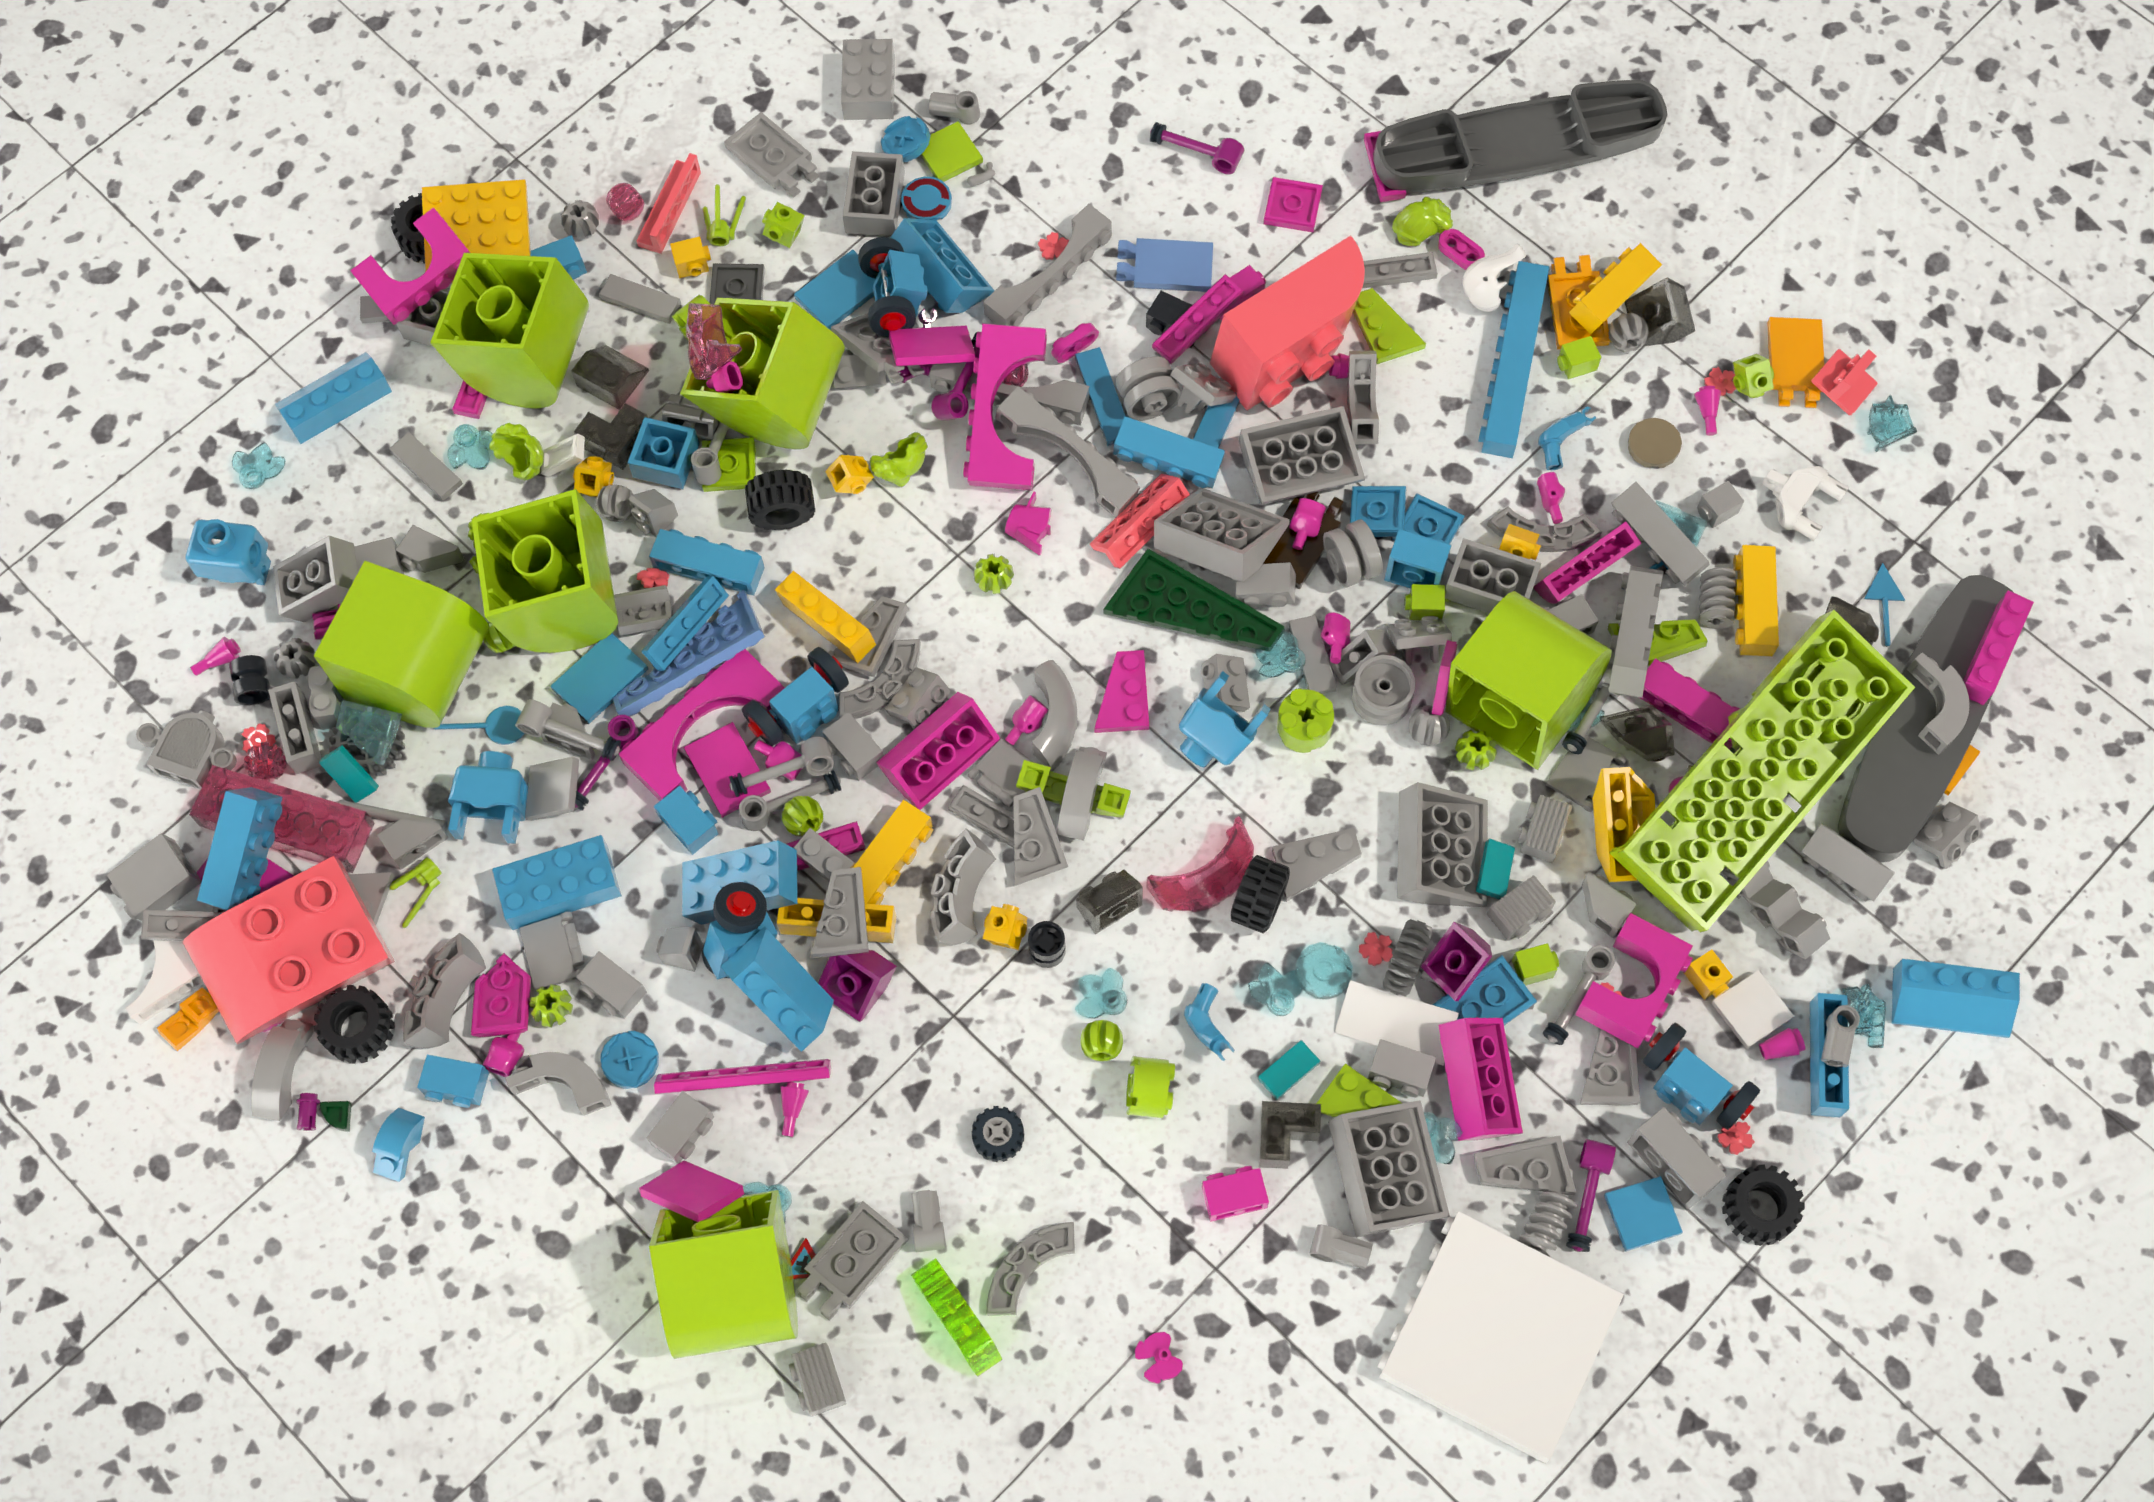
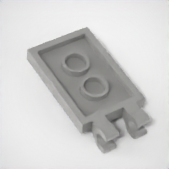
M762 112L724 141L726 149L774 189L781 185L792 198L801 192L796 187L798 185L797 180L791 177L798 170L811 183L819 177L815 172L817 167L811 162V153Z
M868 314L831 326V331L843 341L845 347L875 371L880 372L884 370L888 379L893 384L904 380L898 373V371L904 369V366H896L889 337H882L873 332L869 325ZM919 365L908 366L910 373L914 376L924 373V369Z
M862 1201L804 1268L805 1272L810 1276L797 1289L798 1295L808 1302L821 1284L832 1294L820 1308V1313L830 1321L842 1304H845L849 1309L855 1304L908 1242V1237Z

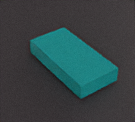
M343 745L322 757L319 761V764L355 803L377 791L379 787Z
M1490 838L1485 842L1476 892L1498 900L1506 895L1515 847Z
M1300 1040L1260 1074L1258 1080L1278 1100L1317 1067L1321 1061Z

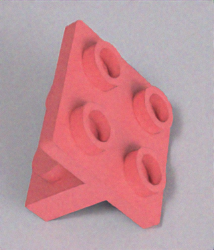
M1838 349L1811 382L1848 415H1852L1878 384L1875 379L1865 372L1877 356L1868 349L1861 357L1856 354L1851 359L1841 349Z

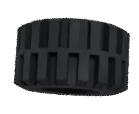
M418 193L417 197L411 195L408 197L409 200L406 202L403 200L399 203L400 208H395L393 211L394 216L391 217V228L405 256L408 258L412 257L413 261L417 263L422 260L425 264L424 237L421 233L417 232L418 229L413 224L423 216L422 193Z
M785 469L764 472L749 480L747 485H745L748 518L750 523L758 528L766 530L790 529L808 522L815 515L811 479L800 471Z
M1256 855L1250 861L1238 888L1231 909V921L1257 932L1265 933L1270 928L1283 898L1290 876L1289 867Z
M347 985V990H343L341 987L335 989V995L332 996L329 993L325 996L327 999L326 1003L320 1002L317 1008L320 1010V1014L314 1015V1021L317 1023L314 1026V1032L318 1035V1041L333 1056L343 1062L346 1060L348 1063L356 1064L358 1059L361 1063L368 1062L367 1057L369 1056L375 1059L379 1056L378 1050L382 1049L385 1051L388 1047L385 1043L386 1040H392L393 1034L390 1032V1029H395V1022L391 1019L394 1017L392 1011L373 990H368L365 986L359 985L357 989L354 985ZM357 1012H367L368 1020L360 1033L351 1037H343L341 1035L342 1025L350 1015Z
M1765 1164L1758 1165L1756 1168L1751 1166L1744 1172H1741L1726 1188L1727 1192L1723 1195L1722 1199L1725 1202V1205L1722 1207V1213L1728 1215V1218L1725 1219L1727 1226L1732 1224L1735 1227L1732 1232L1736 1236L1740 1233L1744 1235L1743 1241L1749 1243L1751 1240H1754L1755 1245L1759 1246L1764 1243L1772 1245L1788 1236L1797 1227V1224L1801 1222L1803 1215L1800 1213L1805 1209V1203L1800 1202V1199L1804 1195L1802 1190H1796L1797 1181L1795 1179L1790 1181L1787 1178L1789 1173L1785 1170L1778 1173V1167L1773 1165L1768 1169L1765 1168ZM1750 1191H1763L1774 1199L1778 1209L1776 1219L1765 1220L1752 1212L1748 1203Z

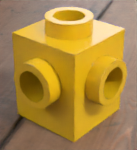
M840 455L825 471L837 493L859 494L866 489V485L874 478L863 456Z
M590 456L584 459L574 469V489L587 496L597 497L603 487L613 485L614 473L611 472L612 463L605 462L603 458L597 456Z
M1003 904L1002 908L991 906L990 913L985 918V931L982 939L993 945L1019 950L1021 940L1027 932L1028 917L1019 913V908L1009 904Z

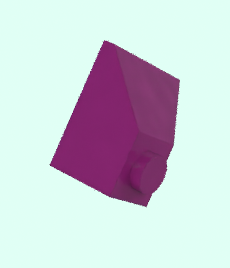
M1453 922L1420 967L1451 998L1458 1002L1491 959V947L1473 929Z
M873 950L865 953L830 956L818 984L832 997L835 1006L861 1022L888 987L897 966Z

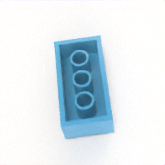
M253 787L225 792L197 901L229 910L260 894L261 887L259 884L268 866L266 858L269 848L275 840L274 828L276 821L282 814L281 802L283 797Z
M602 835L492 869L504 917L512 930L561 915L564 912H573L622 896L609 849Z
M777 840L682 862V916L701 925L716 921L713 911L715 897L724 886L733 882H745L757 887L765 896L767 910L797 904V850Z

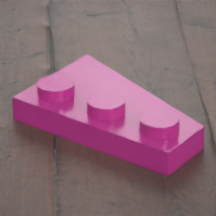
M1144 650L1116 652L1094 733L1149 730Z

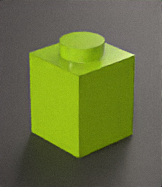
M1592 336L1563 344L1557 357L1559 369L1565 372L1569 380L1597 371L1602 357Z
M1412 584L1410 594H1405L1404 609L1409 610V620L1422 621V618L1426 616H1436L1438 619H1443L1445 612V585Z
M1548 943L1517 951L1511 960L1516 974L1525 986L1553 978L1559 967L1557 954L1555 951L1550 950Z

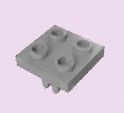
M1202 363L1175 366L1170 376L1184 386L1177 405L1182 407L1187 403L1186 413H1191L1195 408L1197 411H1202L1207 405L1215 406L1232 403L1237 393L1230 389L1231 385L1221 378L1217 379L1211 374V369Z
M1426 616L1422 618V621L1411 622L1409 619H1399L1395 621V624H1387L1388 636L1397 650L1402 649L1403 661L1408 666L1412 665L1411 648L1429 646L1430 659L1433 663H1438V645L1446 644L1447 640L1452 641L1451 631L1442 619H1438L1436 616Z

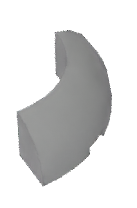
M1048 660L1034 669L1035 683L1040 687L1047 699L1049 712L1044 727L1032 741L1033 755L1044 766L1051 767L1050 771L1053 772L1071 748L1075 730L1077 729V704L1067 677L1054 660Z
M965 829L944 855L947 860L943 865L941 873H936L932 885L931 895L934 897L933 911H930L932 926L938 941L948 945L961 944L978 935L973 919L974 897L983 875L996 860L988 847L968 829Z
M461 933L452 938L434 956L437 961L427 975L421 974L412 994L415 995L411 1011L408 1010L405 1013L403 1025L404 1043L410 1046L428 1049L449 1042L450 1022L457 1002L469 984L486 969L478 949Z

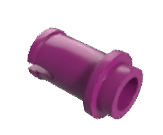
M301 1093L300 1098L296 1100V1103L299 1104L297 1130H302V1128L303 1131L316 1130L317 1105L320 1104L318 1094Z

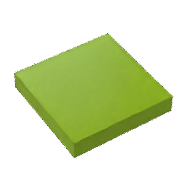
M959 121L931 134L929 145L920 155L934 177L943 182L983 163L982 155Z
M754 437L724 439L717 454L721 477L716 483L702 485L704 492L745 489L747 482L756 476ZM712 440L701 441L702 448H709Z

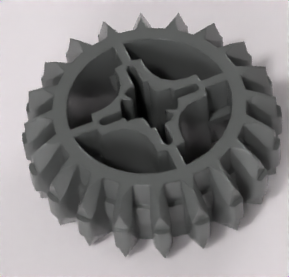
M370 706L366 713L362 708H358L356 715L348 712L349 718L346 721L339 718L340 727H332L335 736L329 737V742L332 745L329 747V752L343 745L350 754H355V756L363 755L365 760L356 761L373 779H376L377 772L386 775L387 770L385 768L388 766L395 768L394 759H402V755L399 752L405 749V744L403 743L405 734L401 731L402 726L399 722L395 721L396 719L392 714H386L381 708L376 712ZM369 727H379L386 731L381 733L379 731H371Z
M1409 919L1405 923L1383 980L1384 989L1389 990L1390 993L1405 997L1410 994L1433 934L1432 927L1419 920Z

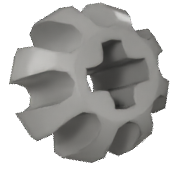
M575 200L574 203H568L564 207V212L561 214V225L568 235H572V237L577 236L578 239H585L586 236L596 232V227L599 225V214L589 202L583 203L582 200Z
M1621 314L1611 322L1609 339L1618 350L1622 352L1636 351L1646 343L1648 326L1644 319L1637 314Z
M605 486L600 490L596 498V508L600 516L606 520L614 522L626 521L632 516V508L628 499L634 494L625 486Z
M292 638L289 642L284 640L279 644L280 649L275 650L274 661L276 662V668L281 674L287 675L289 678L298 679L302 674L306 676L310 668L315 666L314 648L308 642H303L300 638Z
M1430 705L1419 707L1411 714L1409 733L1413 740L1420 744L1433 746L1440 744L1448 736L1450 720L1445 711L1441 716L1432 714L1433 706Z

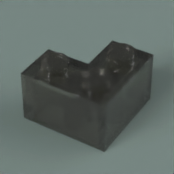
M625 403L611 423L588 412L574 430V434L578 433L585 437L584 450L624 470L628 464L644 417L648 418V416Z
M1262 1101L1260 1108L1258 1167L1288 1169L1290 1162V1140L1318 1141L1321 1130V1104Z

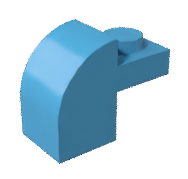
M397 1108L386 1118L377 1134L372 1152L376 1153L373 1173L398 1182L405 1177L409 1152L421 1140L424 1116Z

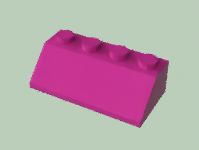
M957 692L876 763L891 784L914 807L921 810L1001 738L974 699Z
M1462 1018L1438 1025L1458 1141L1483 1140L1522 1134L1523 1130L1503 1018Z

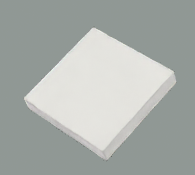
M1759 970L1711 1002L1746 1050L1794 1018L1792 1012Z

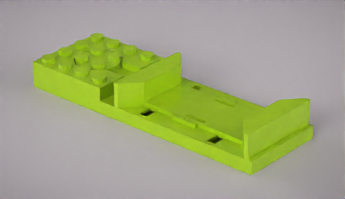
M1835 610L1820 616L1751 694L1753 698L1748 704L1729 715V725L1629 840L1624 845L1613 848L1610 854L1691 932L1696 930L1700 933L1707 931L1914 690L1915 686ZM1729 738H1731L1732 747L1736 750L1734 753L1724 745ZM1788 794L1801 805L1796 813L1782 801ZM1666 810L1676 819L1671 826L1660 818ZM1725 867L1738 878L1733 886L1720 875Z

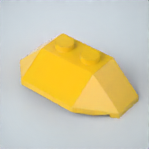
M1631 767L1601 769L1593 795L1596 854L1609 882L1638 881L1610 854V851L1613 848L1624 845L1655 810L1654 793L1635 774Z

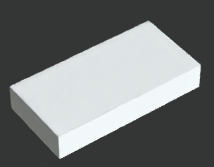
M577 433L544 449L541 474L550 477L583 461L585 437Z

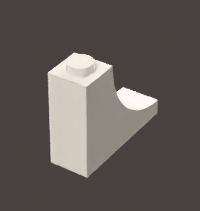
M153 940L156 958L151 979L140 996L126 1007L130 1017L140 1025L204 984L183 941Z

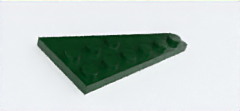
M1150 549L1145 551L1103 609V614L1268 652H1271L1285 632V626Z

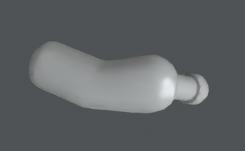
M987 162V171L970 176L967 179L968 185L976 186L993 178L995 171L992 170V163Z

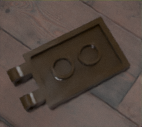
M1319 492L1306 494L1304 496V498L1314 500L1316 502L1320 497ZM1296 497L1282 516L1289 519V525L1298 506L1299 499ZM1337 497L1332 499L1326 513L1323 515L1318 535L1316 537L1307 536L1302 550H1296L1292 547L1297 532L1291 530L1288 525L1263 564L1290 562L1296 573L1295 587L1301 589L1325 552L1323 543L1324 533L1341 527V522L1336 519L1343 510L1342 505L1344 501Z

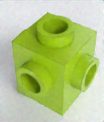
M777 202L772 210L767 209L764 214L762 223L765 226L762 235L790 248L801 231L805 215Z
M1754 354L1733 362L1735 372L1733 383L1738 392L1750 398H1757L1763 396L1764 392L1774 389L1772 380L1774 379V371L1770 366L1768 358Z

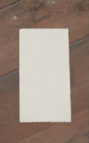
M1350 980L1335 1033L1377 1046L1380 1039L1434 1056L1436 1057L1435 1063L1444 1066L1445 1061L1438 1025L1457 1020L1459 1013Z

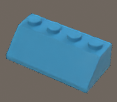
M904 218L890 237L902 245L904 252L919 255L920 264L924 268V285L927 286V292L938 302V307L946 313H963L995 291L937 220Z
M365 352L275 403V406L299 443L302 444L386 396L392 390L372 357Z
M764 926L721 967L731 980L802 1052L823 1033L834 1000Z
M1901 959L1893 968L1892 1024L2003 1038L2011 1036L2020 1001V973L1911 959Z

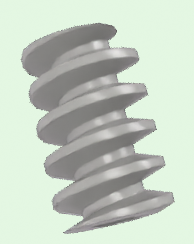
M1712 568L1701 574L1699 622L1702 625L1712 629H1724L1734 624L1730 619L1734 616V611L1730 608H1733L1735 605L1734 600L1731 599L1735 596V591L1732 590L1735 587V581L1732 580L1736 576L1734 570L1729 568Z
M1547 1190V1192L1540 1194L1539 1199L1541 1202L1536 1203L1534 1206L1536 1212L1531 1213L1529 1217L1531 1223L1525 1225L1524 1230L1526 1233L1521 1234L1519 1237L1521 1243L1549 1256L1546 1252L1547 1249L1554 1251L1557 1249V1246L1551 1240L1562 1239V1236L1556 1229L1566 1230L1568 1227L1561 1219L1572 1218V1215L1566 1210L1567 1207L1576 1209L1578 1206L1567 1196L1553 1190Z

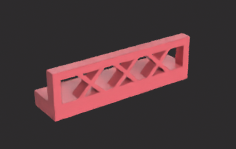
M689 153L685 162L676 160L637 239L638 247L662 254L701 174L697 155Z
M1161 473L1090 543L1093 550L1105 553L1114 567L1120 569L1154 536V520L1190 495L1180 478Z

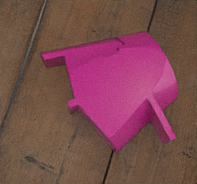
M1033 491L1027 505L1016 504L1012 508L1006 523L1005 533L1040 556L1042 545L1039 543L1046 535L1051 534L1049 522L1052 510L1048 507L1034 506L1036 492Z

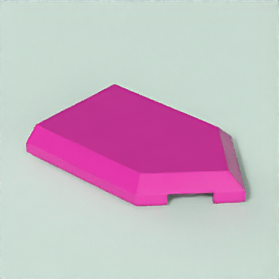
M505 953L496 960L497 964L475 981L471 1026L472 1036H499L524 1033L528 1030L531 976Z

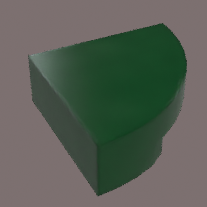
M350 1101L320 1102L321 1113L326 1121L338 1130L350 1132L352 1103Z

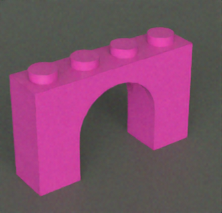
M434 207L413 223L432 249L431 264L422 276L406 282L394 280L385 273L372 255L350 270L393 325L407 319L412 311L419 306L425 305L440 290L446 289L455 278L463 254L470 253Z
M1630 913L1612 947L1642 962L1650 970L1655 983L1654 992L1644 998L1630 999L1593 981L1575 1015L1638 1049L1643 1040L1650 1041L1657 1028L1652 1025L1655 1017L1661 1019L1669 1003L1664 1000L1667 994L1673 996L1681 980L1676 977L1679 971L1684 973L1687 971L1693 959L1688 955L1693 945Z

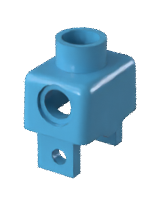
M201 519L195 522L185 559L197 577L227 583L256 582L257 585H265L271 560L266 554L268 542L254 526L229 523L219 519ZM218 539L222 541L214 545L211 540Z
M1224 671L1220 673L1208 689L1203 688L1179 723L1180 731L1187 736L1180 745V749L1190 761L1200 767H1206L1213 758L1223 765H1230L1254 740L1257 728L1270 712V708L1263 704L1248 722L1215 695L1229 677Z
M485 751L480 753L478 766L460 765L457 767L448 802L452 807L448 830L454 839L463 840L467 817L504 820L501 834L507 843L516 844L519 822L525 821L528 785L521 773L516 769H512L513 758L501 752Z

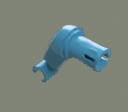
M1587 406L1581 412L1577 411L1557 420L1539 436L1538 445L1544 450L1546 470H1558L1563 467L1560 445L1568 436L1584 426H1589L1596 419V416L1593 418L1585 416V413L1591 409Z
M1202 983L1193 1003L1185 1007L1184 1016L1197 1038L1213 1051L1220 1060L1225 1061L1226 1059L1222 1056L1223 1050L1230 1049L1233 1053L1235 1050L1213 1024L1208 1013L1219 991L1210 984Z

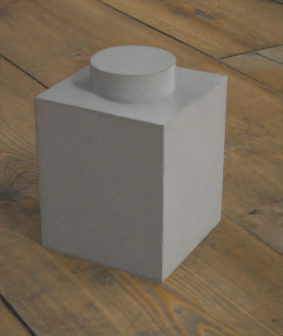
M1727 481L1702 495L1697 509L1700 517L1714 528L1738 514L1744 500L1731 483Z

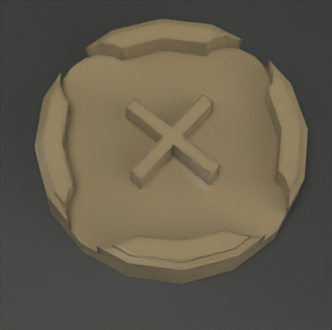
M1648 418L1636 423L1630 431L1628 438L1630 455L1636 462L1648 468H1651V466L1664 468L1672 464L1678 457L1682 445L1681 436L1676 427L1668 421L1659 418Z

